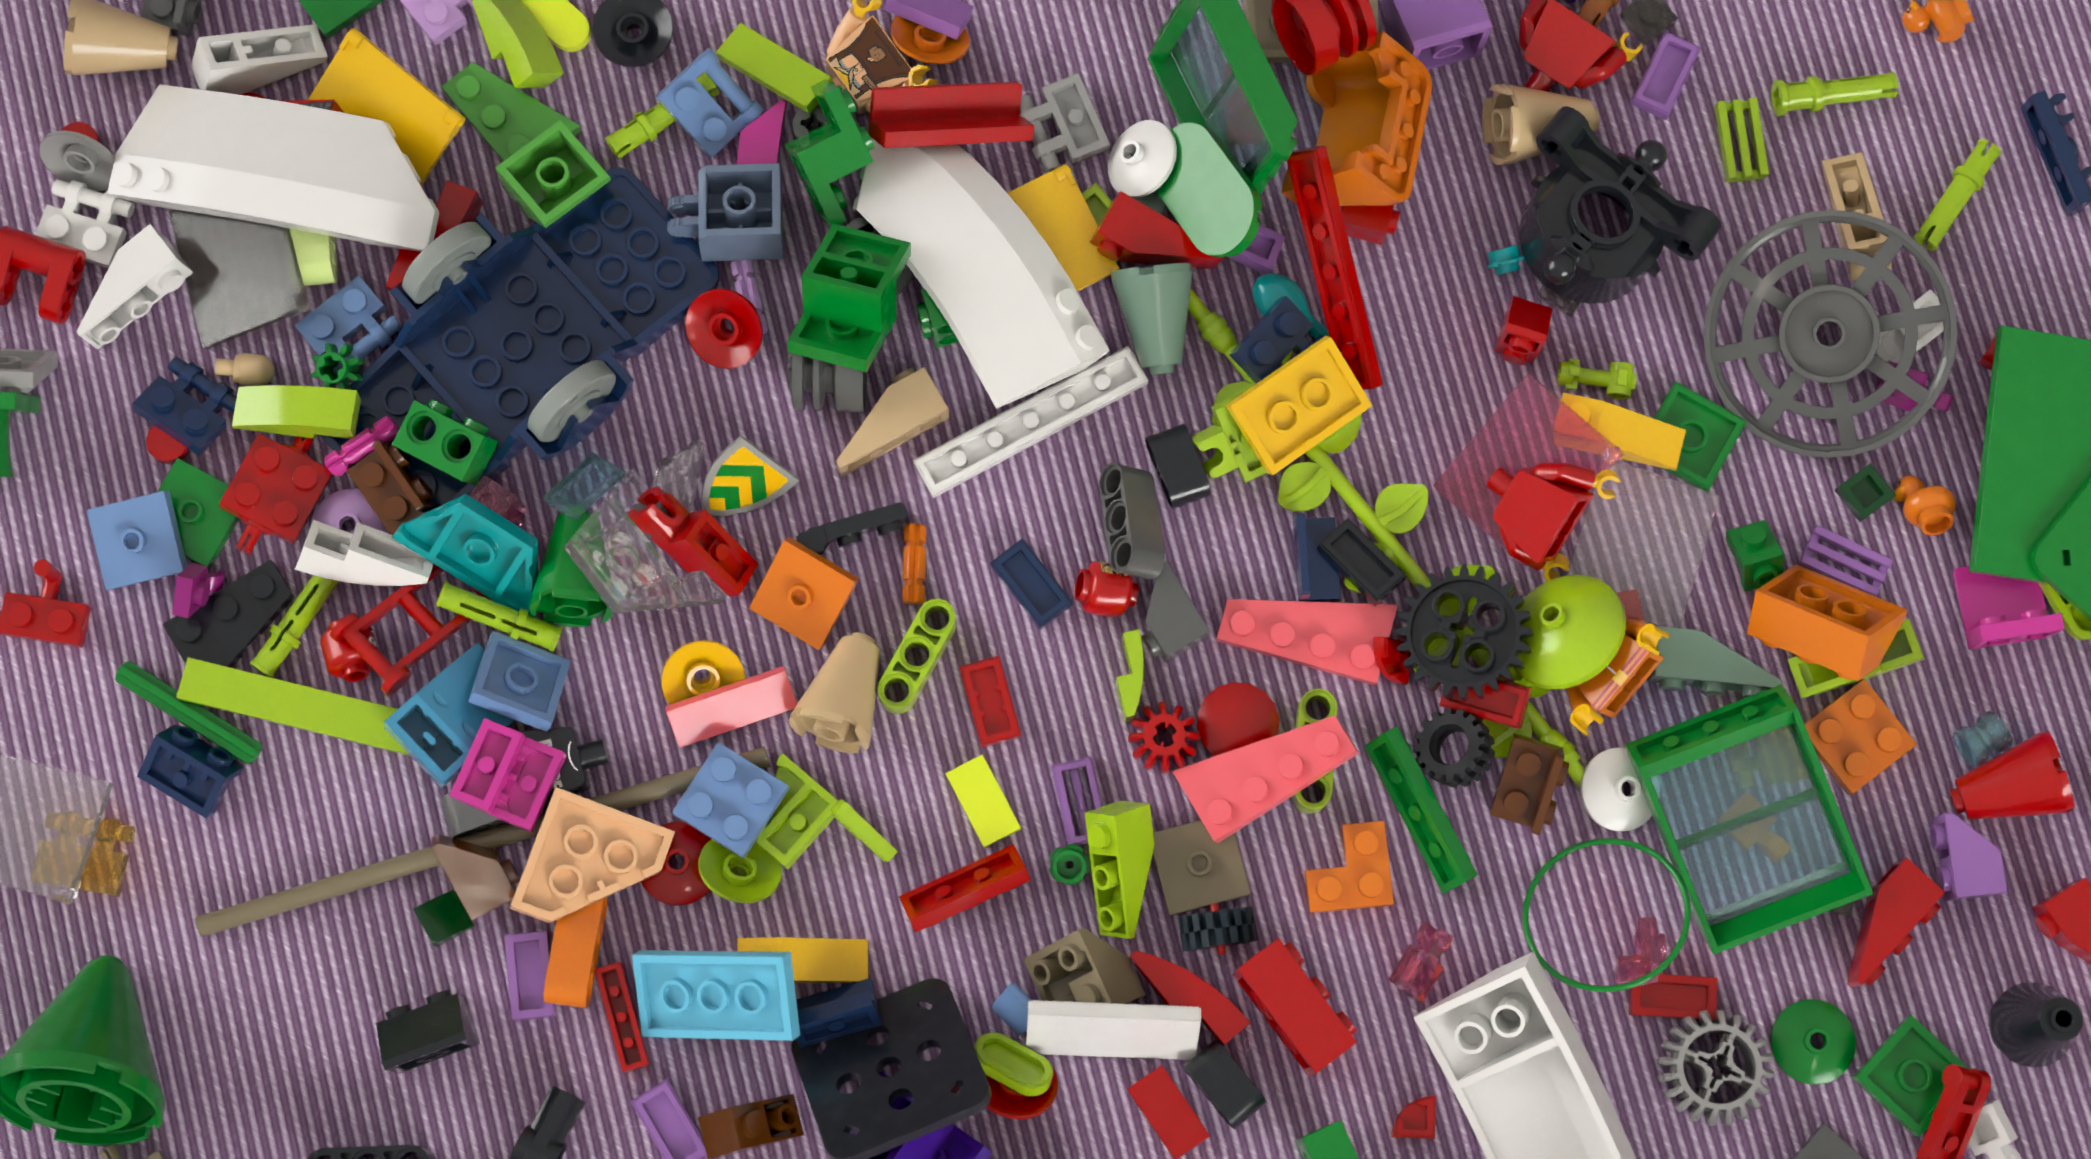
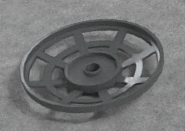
M1825 210L1807 212L1783 219L1759 232L1738 250L1726 264L1714 285L1706 309L1703 335L1705 358L1712 382L1728 409L1747 421L1745 424L1746 428L1759 438L1778 448L1805 456L1831 458L1853 456L1877 449L1897 439L1917 424L1934 405L1947 383L1955 359L1958 333L1956 309L1950 288L1938 265L1918 242L1903 230L1882 219L1859 212ZM1830 222L1855 224L1875 230L1888 238L1872 258L1867 254L1851 249L1822 248L1818 224ZM1802 227L1805 252L1798 253L1782 261L1769 271L1763 279L1742 266L1751 254L1771 239L1789 230ZM1901 247L1912 254L1926 271L1937 292L1940 305L1914 309L1912 299L1905 286L1887 268ZM1825 260L1848 261L1863 266L1865 270L1852 288L1829 284ZM1808 263L1812 288L1805 290L1792 299L1773 286L1789 271ZM1879 277L1893 291L1902 312L1877 316L1871 304L1865 299ZM1733 279L1753 292L1743 316L1742 342L1717 346L1716 332L1719 310L1725 292ZM1765 300L1784 313L1780 322L1779 334L1754 339L1756 316L1760 304ZM1829 321L1837 323L1842 331L1840 340L1830 346L1822 344L1817 338L1819 326ZM1943 321L1944 338L1942 354L1935 376L1926 389L1906 375L1916 353L1918 325ZM1905 328L1904 347L1895 368L1875 354L1879 345L1880 332ZM1782 351L1793 371L1780 389L1766 375L1757 355ZM1745 358L1754 380L1765 394L1772 399L1759 419L1750 414L1733 394L1723 374L1721 362ZM1867 368L1886 381L1871 395L1857 402L1850 403L1847 379L1856 376ZM1807 378L1816 382L1830 383L1834 407L1813 406L1794 399ZM1895 389H1898L1917 402L1908 414L1891 427L1871 437L1857 440L1853 416L1877 406L1889 397ZM1785 409L1809 418L1836 419L1840 443L1818 444L1803 442L1784 436L1772 430Z

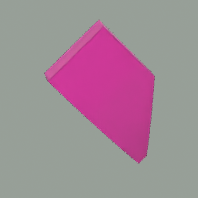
M780 100L740 131L736 164L779 163L787 101Z

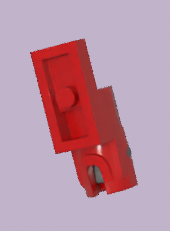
M653 487L642 493L637 499L639 503L634 509L629 511L628 517L643 534L665 551L685 572L691 573L703 570L729 597L740 595L759 565L705 509L690 513L673 495L664 492L660 487Z

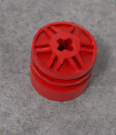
M1272 0L1271 13L1278 39L1286 55L1303 74L1311 76L1334 65L1339 60V56L1349 58L1357 51H1364L1370 48L1376 42V22L1369 0Z

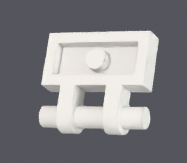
M56 179L51 191L53 195L65 198L63 208L47 204L35 235L81 249L86 254V262L109 268L127 235L123 228L113 225L117 215L131 218L134 213L135 204L108 194V191L103 194L87 189V185L82 182L72 180L68 183ZM83 204L99 209L97 219L79 214Z

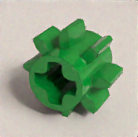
M326 343L325 354L322 356H312V359L317 363L316 371L311 374V377L320 378L324 381L323 387L335 388L337 385L339 389L351 390L349 383L363 381L364 379L359 374V365L363 364L365 360L351 355L353 346L350 344H344L340 351H338L334 343ZM338 361H341L343 368L339 369L337 375H335L333 368L338 366Z

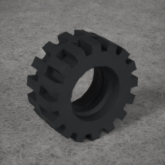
M1446 708L1442 714L1438 711L1432 713L1433 719L1430 722L1425 719L1420 724L1424 727L1423 732H1416L1414 738L1419 740V743L1413 745V751L1418 755L1415 759L1416 762L1430 778L1453 788H1458V785L1467 787L1471 785V780L1474 779L1478 782L1483 778L1481 775L1483 769L1489 771L1492 765L1488 763V760L1495 756V751L1491 748V745H1494L1495 742L1494 738L1488 733L1490 732L1488 727L1477 717L1461 709L1455 711L1452 708ZM1452 733H1465L1469 741L1465 756L1457 763L1445 764L1440 756L1443 741Z

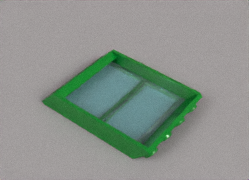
M1178 0L1159 32L1148 56V61L1179 123H1197L1212 130L1255 186L1259 195H1261L1270 177L1274 178L1282 162H1286L1294 150L1297 139L1292 137L1298 120L1238 0Z
M1782 684L1625 744L1626 751L1672 865L1681 876L1687 888L1691 912L1696 925L1713 955L1873 894L1799 710Z

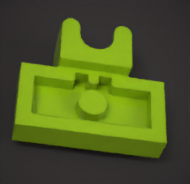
M1245 391L1212 406L1211 409L1218 426L1214 424L1191 437L1194 445L1201 451L1215 448L1213 457L1202 464L1206 475L1210 478L1220 477L1237 468L1240 478L1247 483L1267 473L1225 406Z

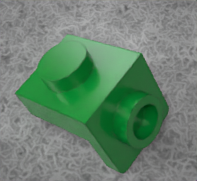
M1766 520L1726 531V543L1741 569V586L1745 592L1758 589L1783 573L1784 553Z

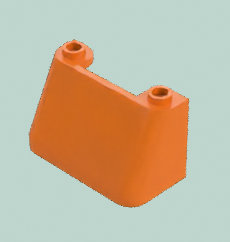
M1380 31L1377 33L1375 44L1364 51H1357L1349 58L1339 56V60L1334 65L1306 77L1308 94L1324 108L1316 147L1326 145L1340 206L1395 205L1406 201L1412 192L1432 91V80L1427 67L1387 33ZM1288 169L1284 176L1281 193L1297 204Z

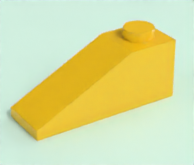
M1563 392L1553 434L1555 445L1676 471L1686 430L1602 400Z
M738 938V951L791 952L794 984L855 983L868 979V939Z

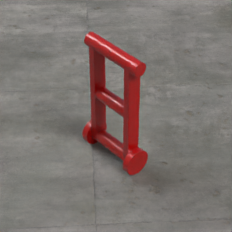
M433 564L427 583L444 570ZM426 584L402 586L363 617L359 618L354 612L348 614L333 627L329 634L335 642H339L344 638L385 681L381 686V690L387 696L398 691L410 679L412 672L409 668L472 620L459 614L443 626L413 595ZM470 587L477 595L483 596V597H485V598L491 600L490 598H488L487 596L483 595V594L480 593L479 591H477V590H475L474 588ZM400 604L430 637L392 665L363 632Z

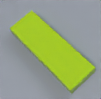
M742 23L735 28L716 51L719 60L808 114L818 105L811 86L823 80L834 84L831 76Z

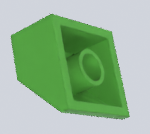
M561 120L495 167L503 189L527 217L544 228H547L611 181L610 176Z

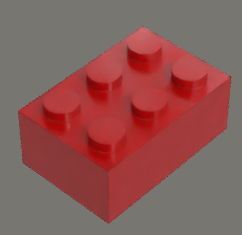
M1277 938L1240 966L1232 976L1307 1076L1311 1077L1357 1043L1352 1036L1357 1030L1343 1011L1336 1014L1326 1000L1331 996L1323 983L1316 976L1309 979L1300 966L1305 961L1290 941L1284 945Z

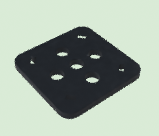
M934 978L923 980L877 999L882 1025L824 1041L826 1047L822 1054L815 1053L821 1043L800 1048L796 1039L792 1041V1055L825 1149L831 1159L871 1158L978 1114L989 1105L992 1097L990 1085L952 991L945 981ZM922 1001L933 1005L929 1010L922 1008L919 1002ZM884 1032L889 1034L888 1039L880 1045L873 1046L868 1044L869 1039L876 1033ZM936 1047L941 1049L940 1054L933 1060L923 1061L919 1059L922 1052L928 1048ZM889 1064L901 1065L900 1070L894 1076H880V1072L885 1066ZM858 1080L861 1082L859 1088L852 1093L843 1094L839 1092L841 1086L847 1081ZM907 1095L913 1097V1101L908 1107L900 1110L892 1108L893 1102L900 1096Z

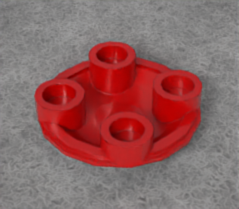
M1232 682L1218 686L1205 697L1198 710L1197 730L1200 734L1201 743L1206 747L1210 756L1214 757L1278 735L1280 719L1275 703L1265 691L1250 683Z

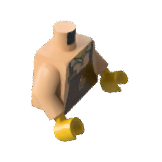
M852 0L853 7L849 8L839 23L827 49L825 61L827 71L834 85H840L842 90L847 89L858 114L870 113L871 93L875 87L938 85L937 79L931 78L923 83V76L927 71H930L931 67L916 65L911 68L875 17L872 15L867 19L866 13L878 10L881 7L882 0H871L868 6L865 0Z

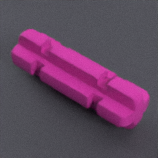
M384 416L373 424V429L368 427L341 445L342 450L338 451L335 449L324 458L326 467L333 475L341 476L351 468L350 464L358 463L375 449L372 444L378 439L387 442L394 440L399 431L397 423L391 417Z

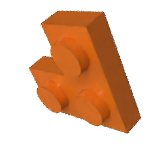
M1376 821L1342 825L1346 867L1305 870L1304 872L1309 914L1393 906L1394 900L1385 822Z

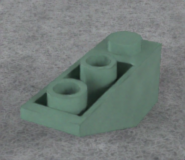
M1658 626L1670 634L1668 639L1662 637L1658 641L1656 649L1660 651L1664 659L1648 677V682L1659 683V689L1684 691L1685 686L1701 687L1702 694L1716 696L1726 695V690L1741 691L1742 697L1747 698L1781 685L1779 678L1701 630Z

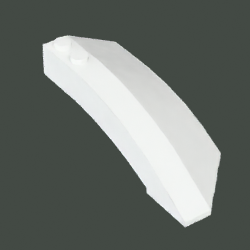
M160 84L116 152L107 192L140 205L240 219L323 234L365 244L420 252L434 241L439 218V211L432 199L427 198L419 184L421 182L419 175L408 156L401 152L394 139L396 135L392 127L385 121L277 100Z
M871 139L874 149L870 150L869 153L873 162L862 167L860 174L862 184L859 196L855 198L852 212L858 211L882 236L911 243V256L906 265L935 302L951 327L996 409L1085 370L1110 351L1073 283L1048 244L1007 192L968 152L957 144L884 148L874 139Z
M1534 952L1491 971L1413 1017L1453 1089L1486 1159H1636L1599 1074Z

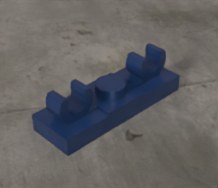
M2044 90L2032 94L2021 106V111L2067 216L2081 212L2091 202V187L2086 183V178L2091 177V166L2086 167L2080 172L2077 165L2079 163L2077 160V146L2071 137H2067L2064 126L2075 117L2074 113L2059 115L2055 111L2054 106L2061 104L2067 98L2066 95L2058 93L2049 99Z

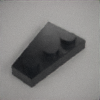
M269 560L210 595L206 605L201 606L189 618L175 616L162 625L185 664L189 657L233 668L241 659V654L258 635L264 633L295 596L276 564Z

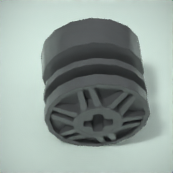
M788 352L787 382L792 396L794 411L805 410L807 392L813 393L814 411H821L825 394L833 393L837 412L864 413L867 393L866 372Z

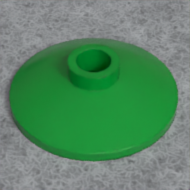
M1807 999L1789 1005L1778 1015L1771 1030L1770 1044L1776 1063L1785 1074L1801 1083L1817 1085L1837 1079L1848 1069L1855 1054V1033L1849 1019L1839 1008L1822 1000ZM1813 1033H1818L1823 1038V1046L1820 1049H1815L1810 1044V1037Z

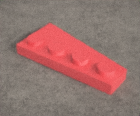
M1334 715L1173 770L1172 772L1213 841L1219 843L1359 754L1339 719Z

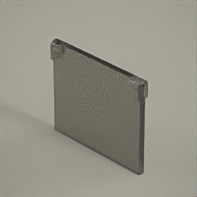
M172 210L169 212L179 254L193 271L185 280L202 348L209 349L310 309L289 228L182 210Z

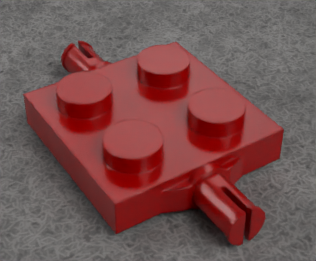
M258 433L219 502L220 509L238 517L246 526L235 545L238 550L242 551L244 548V553L251 555L261 534L277 536L295 545L333 476L326 466L312 460L306 454L314 440L313 438L296 437L292 446L279 444Z

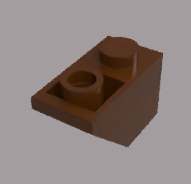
M794 1094L732 1106L698 1117L708 1159L731 1155L804 1135Z

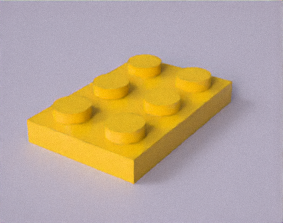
M1324 336L1225 406L1267 474L1274 475L1373 405L1333 339L1329 336Z

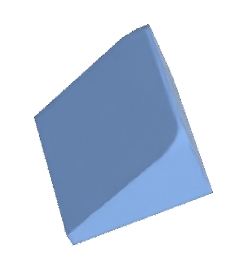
M1011 983L993 1003L992 1009L1017 1035H1023L1027 1031L1028 1001L1032 999L1015 983Z

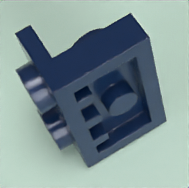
M173 725L155 735L137 777L208 819L216 813L230 780L241 774L244 765L234 760L232 754L228 751L213 747L198 738V734L192 729Z

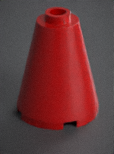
M2050 732L2038 733L1955 779L1956 788L1949 790L1956 814L1964 812L1967 820L2065 814L2073 811L2075 804L2066 770H2062L2058 759L2061 756Z

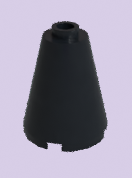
M2025 982L2011 986L1995 1001L1990 1010L1988 1026L1992 1042L2010 1061L2017 1065L2034 1068L2050 1065L2066 1054L2081 1031L2083 1016L2076 1003L2055 989L2041 983Z

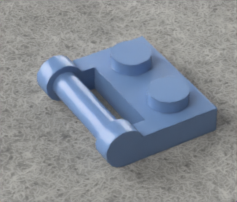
M708 48L655 97L706 155L713 158L743 128L754 121L764 111V108L756 99L751 101L717 62L719 57L715 52ZM703 72L712 79L740 111L732 119L696 80Z

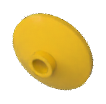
M699 640L687 643L672 653L663 667L661 686L664 697L670 705L745 679V673L739 657L729 647L715 641ZM706 669L709 671V675L704 679H698L694 676L696 671Z

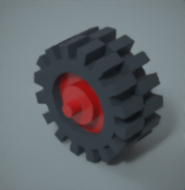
M1215 903L1210 904V912L1178 917L1183 952L1217 948V954L1223 955L1226 954L1225 946L1258 941L1253 906L1219 910V904Z

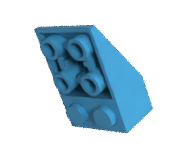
M478 642L416 692L384 721V729L441 788H444L460 773L484 718L506 727H510L516 721L468 702L485 651Z

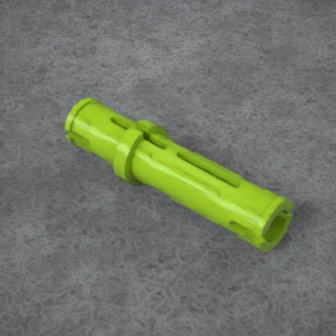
M705 72L696 78L712 98L719 94L718 89L715 88V83ZM661 103L643 114L639 111L633 115L634 119L627 123V125L604 138L618 160L647 140L651 143L658 138L657 134L676 122Z
M1979 139L1963 166H1957L1952 173L1953 181L1919 231L1913 236V239L1921 246L1927 240L1926 250L1936 251L1939 243L1973 192H1979L1984 185V176L2001 154V150L1996 144L1992 143L1987 151L1986 146L1989 140Z
M313 575L278 626L273 624L270 628L271 636L254 660L250 662V665L264 675L273 678L275 672L292 648L297 650L300 646L299 638L320 611L339 581Z
M446 581L435 604L436 607H442L476 622L510 634L509 637L515 640L521 638L547 648L551 652L554 651L563 629L561 626H555L528 615L529 611L526 609L514 610L483 596L453 586Z

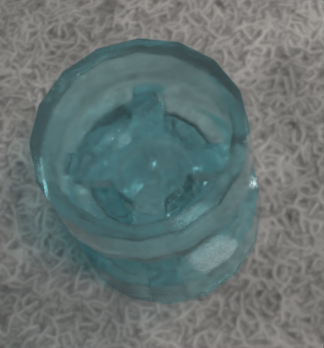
M1988 711L1978 717L1976 724L1972 727L1963 726L1953 733V740L1959 753L1968 764L1975 768L1987 762L1990 753H2002L2013 745L2012 736L2008 728L1998 715L1992 711Z

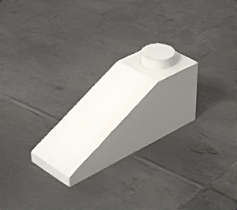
M316 24L198 37L191 68L200 90L240 95L327 61L328 55Z

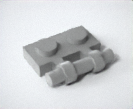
M1079 73L1042 87L1041 93L1046 102L1035 107L1030 95L1021 97L1019 116L1027 119L1034 125V147L1032 151L1037 162H1042L1046 173L1061 166L1056 155L1062 151L1067 150L1072 164L1110 149L1109 140ZM1053 118L1060 135L1049 139L1042 123Z

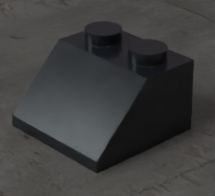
M448 989L426 997L427 1005L412 1010L410 1004L387 1011L385 1013L387 1019L376 1023L381 1062L384 1070L401 1074L481 1044L465 996L458 993L452 995L451 990Z

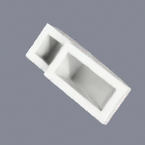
M313 520L295 570L346 583L373 586H407L427 584L433 563L392 538L393 535L361 523H357L352 534Z

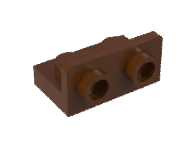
M378 439L372 444L375 450L348 469L347 472L391 535H394L401 524L436 507L430 500L434 495L428 484L420 476L415 478L407 467L411 461L406 452L393 446L390 442Z
M1514 733L1489 810L1490 815L1529 826L1531 833L1540 835L1543 824L1550 826L1557 801L1551 800L1556 785L1561 787L1564 785L1569 769V762L1564 761L1563 747Z

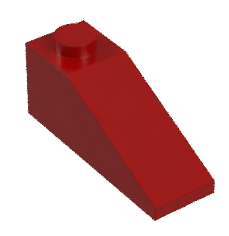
M1122 191L1111 202L1090 240L1091 244L1097 246V251L1102 256L1112 261L1121 260L1124 263L1148 265L1190 263L1192 268L1214 269L1224 258L1212 257L1201 252L1180 225Z
M2085 877L2066 885L2033 906L2032 909L2037 915L2035 922L2045 937L2048 939L2052 938L2057 945L2091 965V884Z

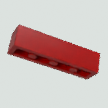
M617 962L594 969L622 1072L627 1073L651 1066L623 963Z

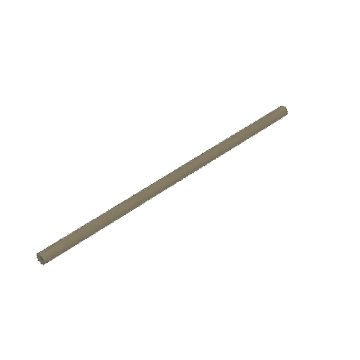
M765 746L738 754L761 769L770 766ZM702 765L596 796L589 800L623 811L683 793L687 790ZM545 812L541 813L533 833L506 823L456 839L490 849L520 842L537 836ZM430 846L195 917L197 930L201 937L440 866L441 864Z

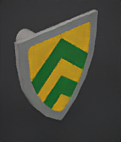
M741 435L713 461L706 474L701 493L702 510L705 509L711 516H729L749 512L771 503L791 489L800 479L756 447L752 441L747 440Z

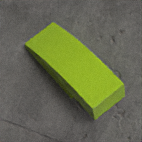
M471 0L492 59L505 60L514 88H546L564 74L556 52L545 31L521 0Z
M294 385L238 387L232 428L316 439V435L352 439L356 434L361 398L357 390Z
M1909 618L1905 619L1901 624L1879 666L1861 680L1925 660ZM1798 656L1787 659L1801 699L1859 682L1857 680L1841 678L1835 671L1819 664L1806 663L1800 660Z

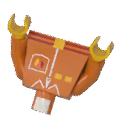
M1626 618L1623 642L1608 666L1592 679L1580 685L1566 688L1573 711L1570 716L1571 724L1585 736H1588L1589 732L1587 729L1592 721L1595 720L1598 724L1604 721V718L1595 709L1599 713L1614 719L1664 659L1660 651L1656 649V646L1662 637L1668 639L1670 634L1653 624H1648L1644 620Z

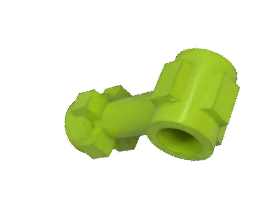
M1569 358L1568 362L1560 361L1557 385L1565 386V390L1575 391L1578 384L1607 387L1606 396L1608 398L1627 400L1631 398V392L1635 390L1637 374L1633 373L1634 365L1627 362L1609 363V371L1582 368L1580 367V359Z

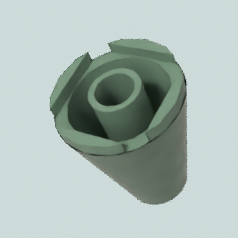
M1191 264L1152 265L1153 267H1135L1112 271L1111 281L1141 368L1149 367L1150 375L1175 373L1174 365L1182 364L1193 274Z

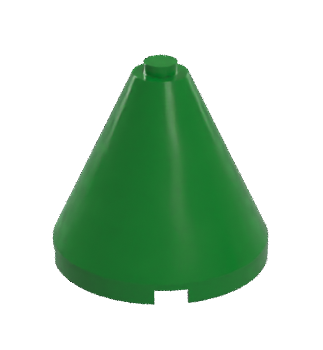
M108 955L100 956L98 959L89 961L0 1058V1116L9 1123L28 1132L31 1131L33 1122L56 1129L53 1140L85 1146H110L112 1144L119 1146L136 1143L149 1138L153 1125H155V1128H160L166 1106L165 1097L130 971L120 959Z

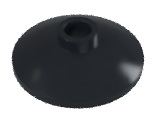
M605 0L594 15L592 33L598 50L606 59L623 67H641L654 62L667 50L673 35V22L668 8L661 0ZM637 28L642 31L641 35L636 39H631L627 36L631 29Z

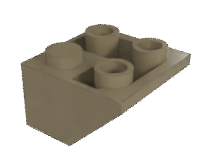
M1085 928L1078 929L1023 959L1042 1001L1130 1004L1146 995L1129 957Z

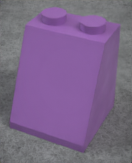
M1380 0L1392 38L1420 60L1428 70L1482 55L1492 29V24L1481 0Z

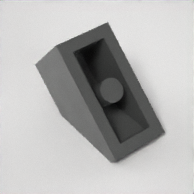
M1165 561L1160 575L1155 580L1144 625L1146 634L1142 635V639L1153 657L1160 654L1165 663L1207 639L1210 632L1167 561Z

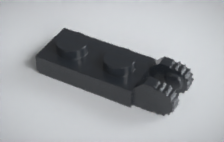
M899 502L809 528L806 532L803 530L802 533L799 532V535L796 536V541L821 555L825 553L828 545L837 542L839 548L862 542V534L876 530L878 536L896 533L902 530L901 523L908 522L909 520L904 503Z

